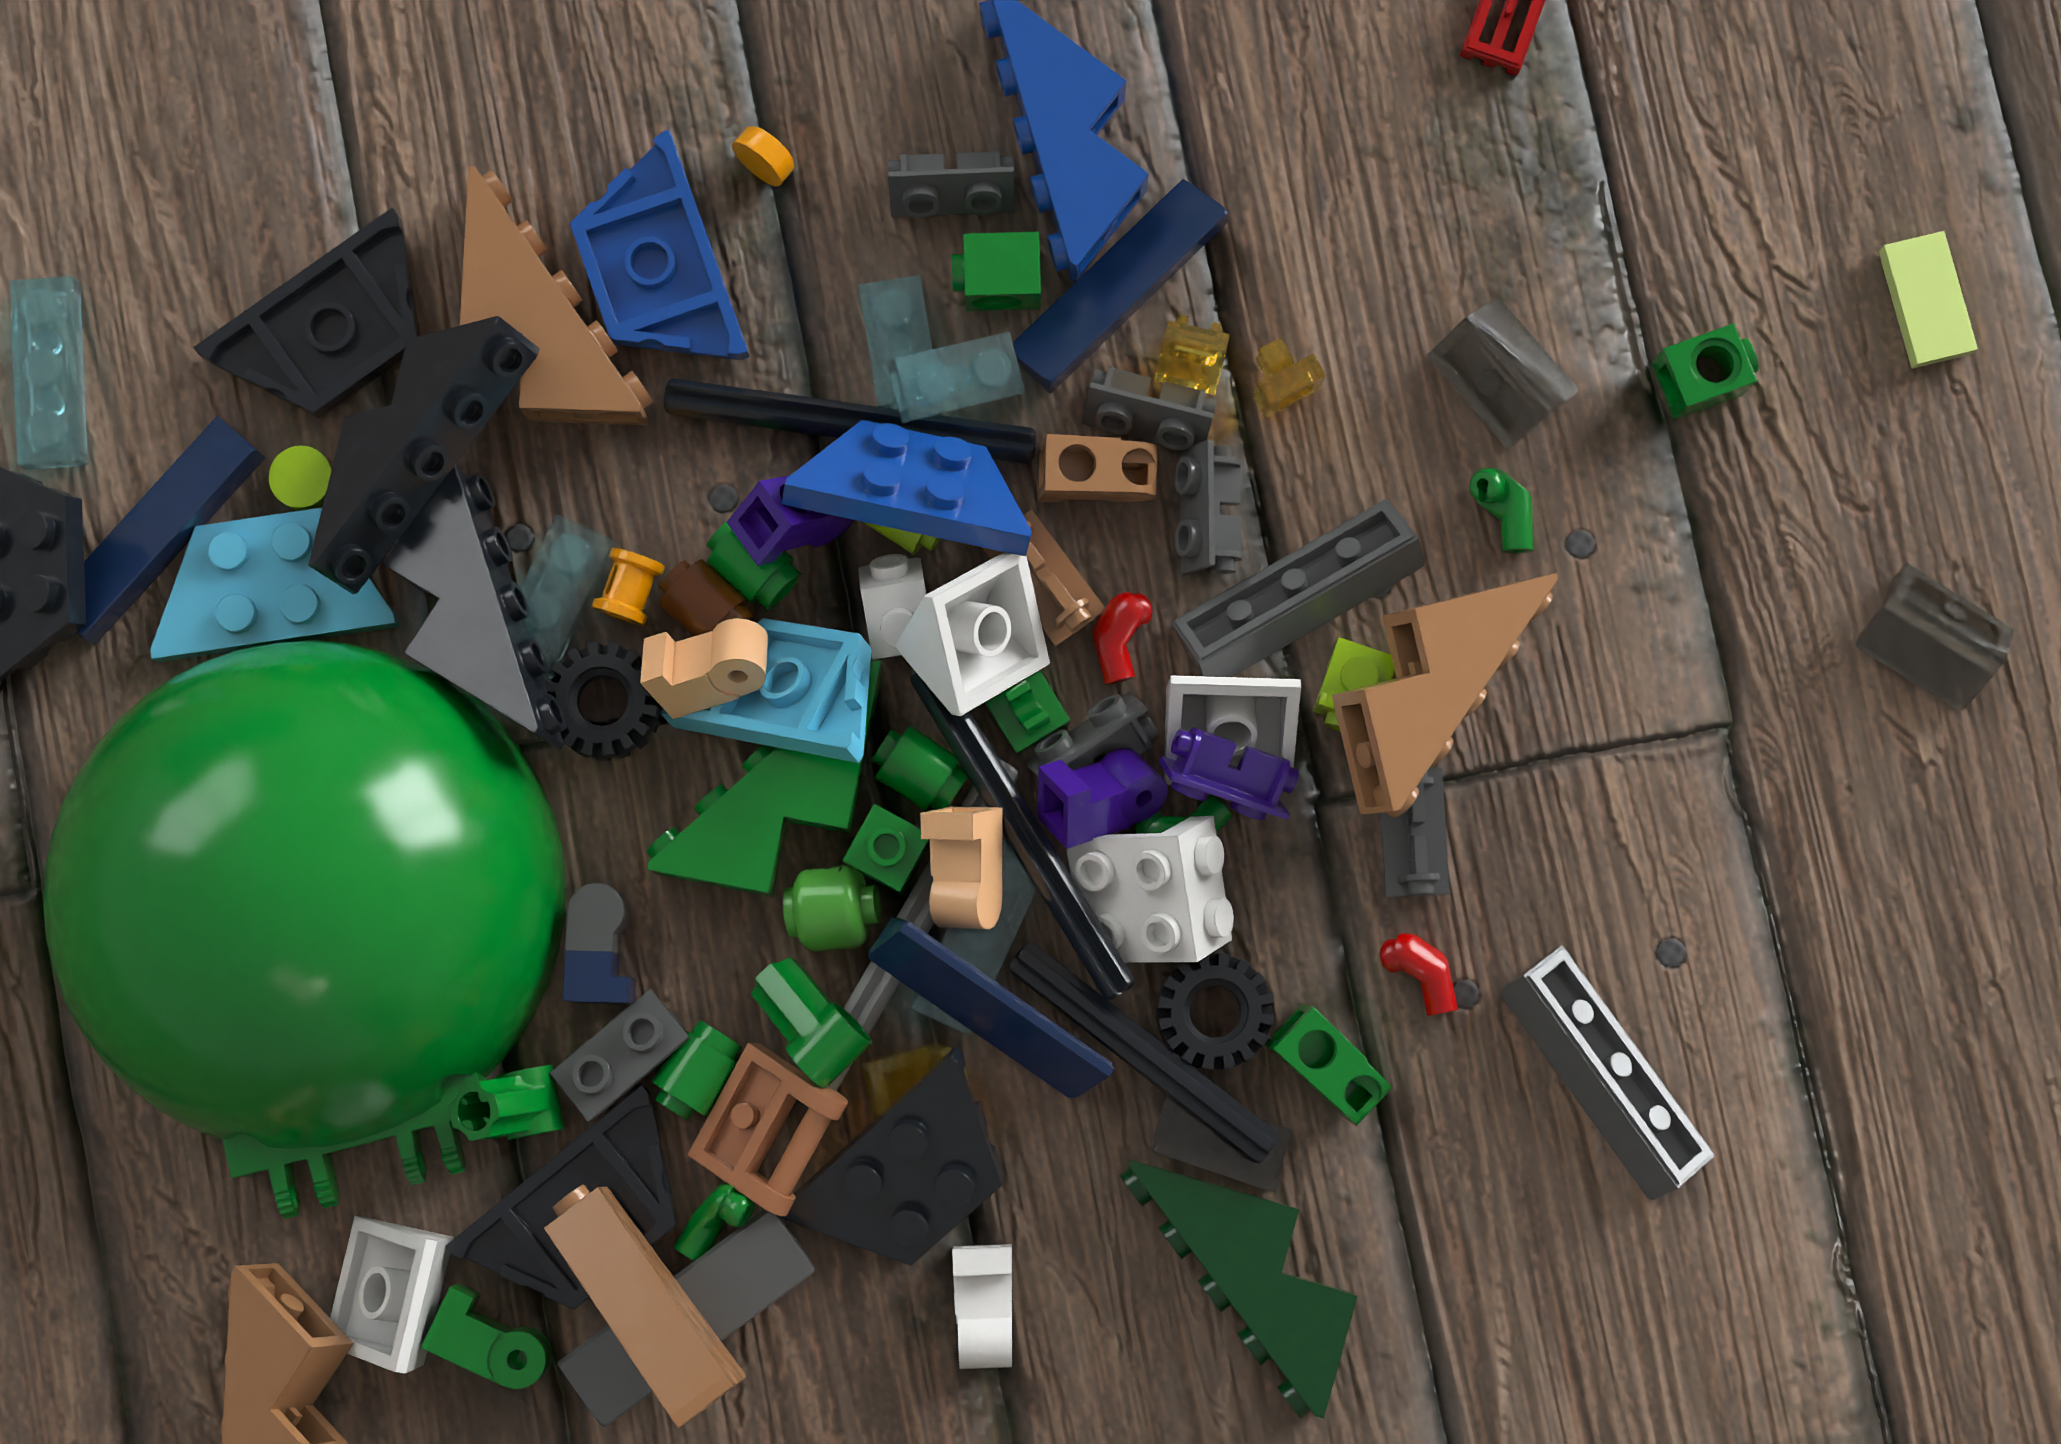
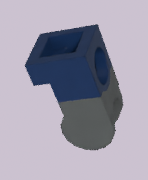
M601 883L586 884L576 890L569 901L563 983V1001L596 1004H632L635 1002L636 979L619 976L620 935L629 923V903L623 894L609 885Z

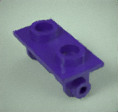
M1192 727L1189 732L1182 729L1176 732L1171 745V753L1178 755L1176 760L1162 755L1159 758V763L1172 781L1171 787L1188 797L1204 801L1207 800L1209 794L1230 800L1229 806L1232 809L1253 819L1265 820L1267 813L1286 820L1289 819L1290 813L1279 798L1282 791L1291 793L1294 790L1298 781L1299 771L1290 767V761L1286 758L1246 746L1238 766L1229 765L1237 744L1232 740L1205 732L1196 727Z

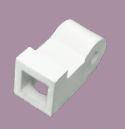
M1012 1244L954 1246L952 1255L956 1324H958L959 1368L1012 1367Z

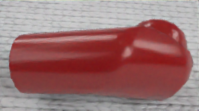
M1122 592L1110 599L1092 629V639L1105 685L1120 683L1136 677L1127 643L1138 627L1150 622L1153 611L1150 600L1141 593Z

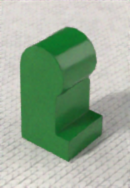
M1301 1003L1264 1044L1273 1055L1291 1068L1330 1106L1355 1126L1392 1089L1390 1084L1367 1062L1368 1059L1314 1006Z
M460 1283L450 1286L421 1348L504 1387L512 1389L527 1388L538 1381L550 1367L552 1359L551 1345L546 1336L539 1330L527 1326L513 1329L475 1311L474 1309L481 1293Z

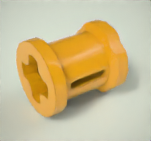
M612 547L609 558L613 561L602 597L594 598L591 608L612 618L638 626H645L647 616L643 610L654 578L663 575L665 565L643 555Z

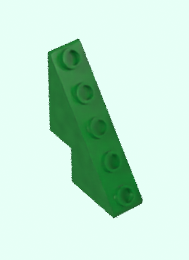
M874 660L870 663L864 755L859 763L767 745L761 746L742 765L743 769L747 772L742 779L729 790L723 784L714 788L695 806L694 810L699 815L696 820L681 833L675 827L670 828L646 850V853L651 858L647 870L656 875L773 897L788 822L851 834L884 671L881 661Z

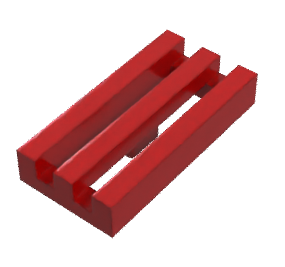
M1479 0L1459 56L1469 60L1474 56L1484 60L1483 65L1491 68L1499 65L1507 68L1506 73L1518 76L1545 0H1531L1513 53L1503 50L1502 46L1519 0H1505L1490 45L1479 41L1493 0Z

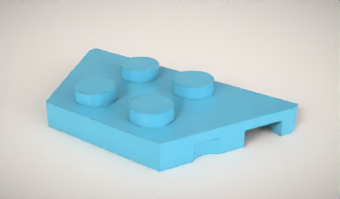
M322 508L195 526L150 649L151 659L157 662L237 651L279 642L306 641L400 627L399 617L385 601L370 578L357 594H351L308 566Z
M762 618L758 624L768 634L766 679L760 689L740 696L739 699L676 719H672L664 709L660 712L674 728L859 763L864 755L872 648L859 633Z

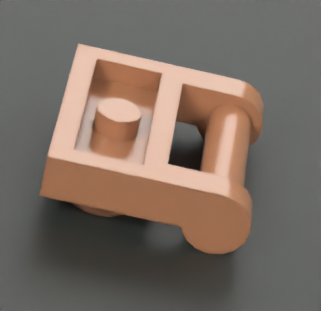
M747 1043L687 1155L729 1185L735 1186L736 1190L760 1207L773 1214L785 1217L796 1200V1196L792 1191L831 1120L840 1119L848 1104V1100L829 1087H820L805 1073L762 1044ZM796 1100H799L808 1106V1109L768 1180L759 1174L758 1170Z

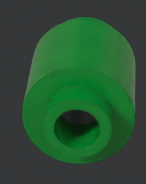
M727 521L716 530L706 545L712 551L707 563L744 596L751 605L758 602L767 611L773 609L789 594L802 575L792 565L794 557L787 551H783L775 562L757 566L727 524Z
M909 725L903 735L891 729L871 760L881 767L875 779L925 812L928 807L934 810L947 808L968 777L963 767L957 764L959 760L955 754L911 725Z
M698 1020L691 1032L685 1030L690 1038L665 1059L651 1081L661 1088L655 1100L685 1120L689 1119L694 1110L704 1116L707 1115L736 1066L737 1062L734 1059L742 1049V1046L701 1020Z

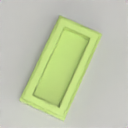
M1945 231L1884 245L1878 252L1911 369L1972 355L1977 351L1978 347Z

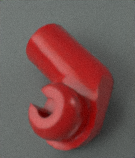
M1400 933L1396 939L1391 938L1383 942L1379 953L1383 967L1390 973L1404 971L1420 982L1427 1016L1458 1010L1449 964L1444 953L1417 935L1410 933Z

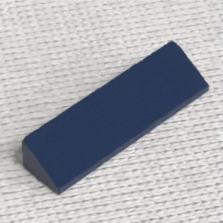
M1182 179L1032 323L1006 351L1051 394L1227 224L1229 212L1214 199L1185 179Z
M218 415L84 561L86 626L77 632L83 640L96 645L189 543L195 526L205 525L266 458Z
M898 917L896 919L891 918L868 953V958L871 962L1066 1097H1079L1107 1079L1115 1069L1112 1067L1113 1063L907 920Z

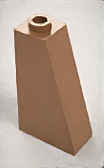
M583 1184L552 1207L558 1218L544 1227L545 1231L677 1428L695 1418L747 1377L608 1187H597L592 1192H589Z

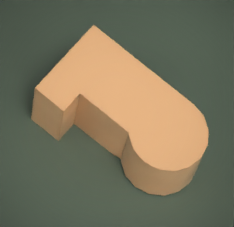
M736 618L717 624L711 632L677 642L667 632L644 638L640 683L672 719L739 699L740 696L760 689L765 683L768 634L758 623Z
M947 807L920 813L921 839H930V864L933 882L930 890L929 905L934 923L941 928L990 930L997 923L1002 908L1003 808Z

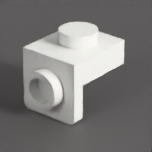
M889 554L875 558L870 562V565L862 566L858 569L873 660L901 655L895 648V645L923 596L926 595L921 559H908L905 555Z

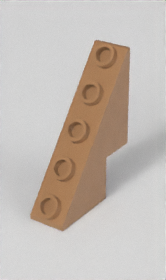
M469 166L460 325L499 316L540 348L538 356L520 379L519 408L528 421L648 425V416L644 408L654 401L633 371L623 377L620 375L609 359L618 352L614 343L597 320L589 326L585 325L574 307L583 302L582 298L562 270L551 276L539 257L548 252L530 223L525 220L516 226L504 207L512 203L513 200L495 173L490 170L481 176L475 166Z
M1557 573L1521 580L1382 615L1396 678L1332 695L1360 815L1386 812L1392 818L1402 815L1412 806L1419 794L1417 785L1430 767L1440 762L1451 749L1453 744L1451 735L1463 718L1472 714L1482 704L1487 694L1484 687L1495 671L1508 663L1516 654L1520 646V642L1517 639L1529 621L1538 617L1550 604L1553 597L1550 591L1558 580Z
M279 1263L236 1265L231 1272L228 1290L229 1317L227 1351L224 1360L226 1374L224 1411L221 1423L222 1444H349L313 1404L354 1343Z

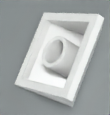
M1003 552L923 596L895 645V648L952 715H964L1050 664L1027 556Z
M1170 676L1166 687L1165 757L1177 759L1178 755L1171 753V745L1179 729L1189 732L1192 727H1196L1205 732L1232 740L1237 744L1229 765L1237 767L1245 747L1249 746L1278 757L1286 758L1290 761V767L1293 768L1301 680ZM1164 771V780L1168 785H1171L1172 781Z
M354 1216L330 1319L354 1343L347 1354L398 1373H408L424 1365L427 1351L422 1349L421 1346L434 1321L450 1257V1252L445 1246L454 1237Z

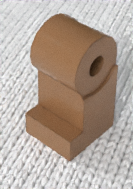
M1046 434L1038 446L1037 502L1062 503L1063 500L1143 502L1156 498L1157 446L1154 444L1124 441L1121 438Z

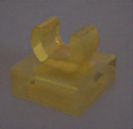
M1180 315L1176 322L1168 320L1154 382L1163 383L1166 381L1198 390H1207V394L1215 395L1230 334L1222 333V326L1217 322H1213L1209 330L1188 325L1189 316Z
M1281 337L1258 349L1260 355L1255 359L1266 378L1258 382L1253 397L1265 418L1320 390L1326 374L1314 353L1294 363Z

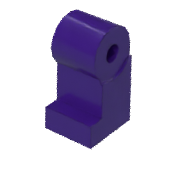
M783 476L759 481L728 519L727 524L757 566H762L775 562L783 551L809 544L813 547L825 545L844 533L854 520L782 505L786 478L789 477Z
M1129 748L1116 749L1108 753L1100 762L1075 770H1071L1062 760L1051 762L1038 768V819L1069 849L1092 841L1093 838L1132 827L1133 824L1152 817L1166 800L1168 792L1167 782L1135 750Z

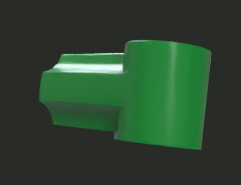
M789 956L783 961L770 963L755 978L756 984L751 992L752 997L788 1040L789 1043L785 1046V1049L792 1060L820 1087L827 1088L872 1044L873 1041L855 1018L837 1002L831 1001L800 962Z
M553 1065L497 1075L496 1079L460 1085L456 1099L449 1105L452 1127L466 1134L469 1141L489 1140L505 1137L506 1135L507 1140H513L565 1129L556 1080L550 1074L554 1070Z

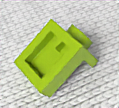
M1338 637L1313 712L1326 716L1324 721L1326 727L1340 732L1332 695L1391 680L1395 671L1391 655Z

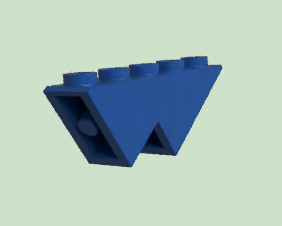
M986 0L979 2L980 16L988 39L999 38L1004 55L1003 59L995 60L1003 94L1005 97L1016 96L1021 113L1020 117L1012 118L1020 152L1022 155L1033 154L1038 175L1029 177L1039 214L1047 211L1050 212L1056 232L1047 235V243L1056 272L1067 270L1069 279L1076 282L1147 192L1149 173L1097 136L1124 102L1127 81L1019 1Z

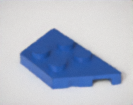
M670 129L666 130L653 140L654 146L630 170L625 168L608 184L607 191L601 199L590 202L570 222L574 238L609 338L614 345L744 360L750 357Z
M861 420L786 478L781 503L791 507L1025 557L1032 533L986 446L968 443L956 437H940L907 430L895 424H880Z

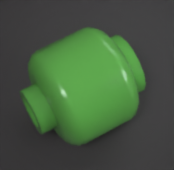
M849 865L803 870L796 876L794 885L786 887L784 890L783 912L786 930L791 938L798 937L802 946L811 952L860 947L867 940L870 924L880 923L881 902L878 887L876 885L866 886L862 873Z

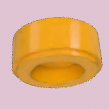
M746 127L732 143L733 152L740 162L750 172L772 186H780L794 170V160L788 150L775 137L759 127Z

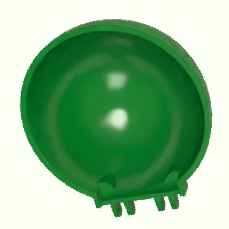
M325 641L279 642L237 650L207 660L174 676L137 702L118 719L97 743L78 771L62 803L51 836L45 867L43 898L46 941L53 972L65 1004L81 1033L101 1060L132 1091L160 1112L189 1128L223 1140L231 1179L269 1171L277 1208L284 1219L299 1216V1211L301 1210V1199L296 1186L293 1164L307 1160L314 1182L315 1195L324 1209L339 1205L338 1202L340 1200L332 1153L396 1137L407 1181L411 1183V1186L426 1182L427 1163L422 1153L419 1131L427 1128H435L441 1147L442 1161L449 1173L455 1175L465 1172L466 1159L462 1148V1141L459 1129L452 1127L449 1105L456 1099L460 1085L487 1080V1077L516 1045L534 1017L549 985L560 949L565 920L566 876L563 848L555 815L542 782L526 754L514 738L480 702L431 670L384 651L349 643Z

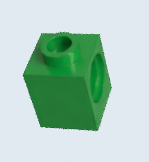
M1039 232L963 234L964 254H951L952 291L965 292L966 311L1040 310Z
M1735 323L1663 348L1651 362L1673 421L1743 396L1758 381L1755 375L1759 370L1756 352L1746 337L1740 338ZM1697 358L1714 360L1722 370V382L1713 383L1702 378L1697 371Z
M874 804L846 853L843 862L858 869L867 878L903 897L930 848V839H921L920 828Z

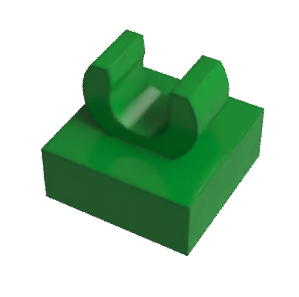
M1040 670L984 702L1016 756L1036 745L1050 734L1069 725L1071 722Z

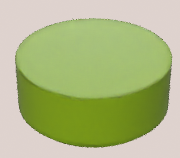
M293 446L287 448L271 464L268 477L270 488L275 497L290 509L302 511L320 508L324 503L333 465L321 452L312 447Z

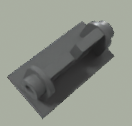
M1000 150L957 153V169H945L944 153L907 155V153L900 154V160H888L891 217L925 218L937 215H989L993 213L1015 212L1013 155L1000 156Z
M1109 366L1107 372L1095 369L1088 391L1082 424L1100 428L1104 432L1113 435L1125 434L1160 443L1172 450H1186L1193 445L1207 440L1217 399L1205 397L1207 390H1198L1164 381L1160 397L1156 399L1147 396L1151 377L1115 369L1112 366Z
M1207 439L1179 452V461L1174 473L1175 488L1180 494V522L1175 533V548L1181 557V575H1189L1211 567V573L1231 574L1236 572V562L1242 560L1241 516L1220 515V505L1236 506L1241 504V459L1234 457L1233 446H1214L1213 440Z
M1128 692L1122 697L1120 695H1112L1095 704L1087 714L1089 719L1071 731L1060 730L1040 741L1034 749L1036 754L1024 761V763L1038 778L1039 766L1062 760L1071 770L1095 764L1093 759L1101 753L1106 756L1108 753L1120 748H1129L1141 755L1153 747L1151 740L1160 734L1149 716L1144 714L1148 711L1146 706Z
M1442 767L1428 769L1417 785L1419 794L1415 802L1406 812L1395 818H1392L1386 812L1381 813L1385 897L1450 895Z
M649 989L552 1070L550 1074L590 1123L682 1046L690 1037L684 1029L686 1028L670 1009H667L656 994Z

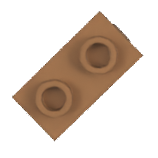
M1031 509L1023 515L1032 530L1026 556L1042 629L1053 645L1057 647L1101 615L1105 607ZM981 547L989 559L1003 553L1002 551Z

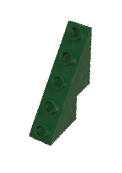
M1128 1159L1127 1166L1129 1168L1119 1175L1142 1207L1153 1199L1168 1221L1158 1229L1181 1259L1192 1252L1203 1266L1207 1274L1200 1278L1198 1282L1220 1312H1223L1232 1305L1244 1321L1246 1327L1238 1332L1237 1335L1257 1362L1263 1365L1271 1358L1285 1376L1286 1380L1278 1385L1277 1388L1298 1417L1302 1419L1309 1412H1312L1316 1417L1324 1419L1358 1296L1346 1290L1282 1272L1299 1209Z

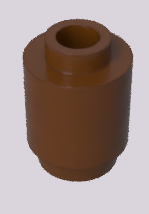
M703 559L698 560L692 565L686 560L681 561L666 575L659 586L665 593L660 601V606L693 637L713 631L717 624L725 620L738 618L753 621L755 615L746 608L747 599Z

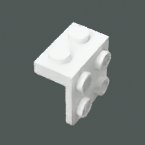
M1214 816L1189 817L1162 833L1104 835L1067 849L1071 877L1124 963L1198 962L1232 940L1233 909L1225 896L1222 876L1224 849L1221 840L1216 836Z

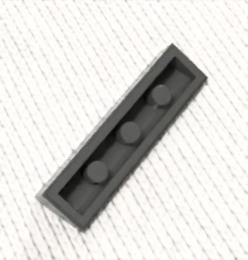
M1385 499L1170 623L1201 676L1233 677L1421 569L1424 566L1425 560L1419 538L1390 501Z
M1563 945L1556 948L1501 988L1500 993L1503 999L1649 1199L1655 1200L1678 1189L1715 1156Z
M764 1209L673 1277L718 1338L723 1341L808 1278L814 1272L815 1267L804 1247L781 1218ZM609 1325L605 1326L557 1362L559 1368L593 1417L603 1427L611 1424L653 1392Z

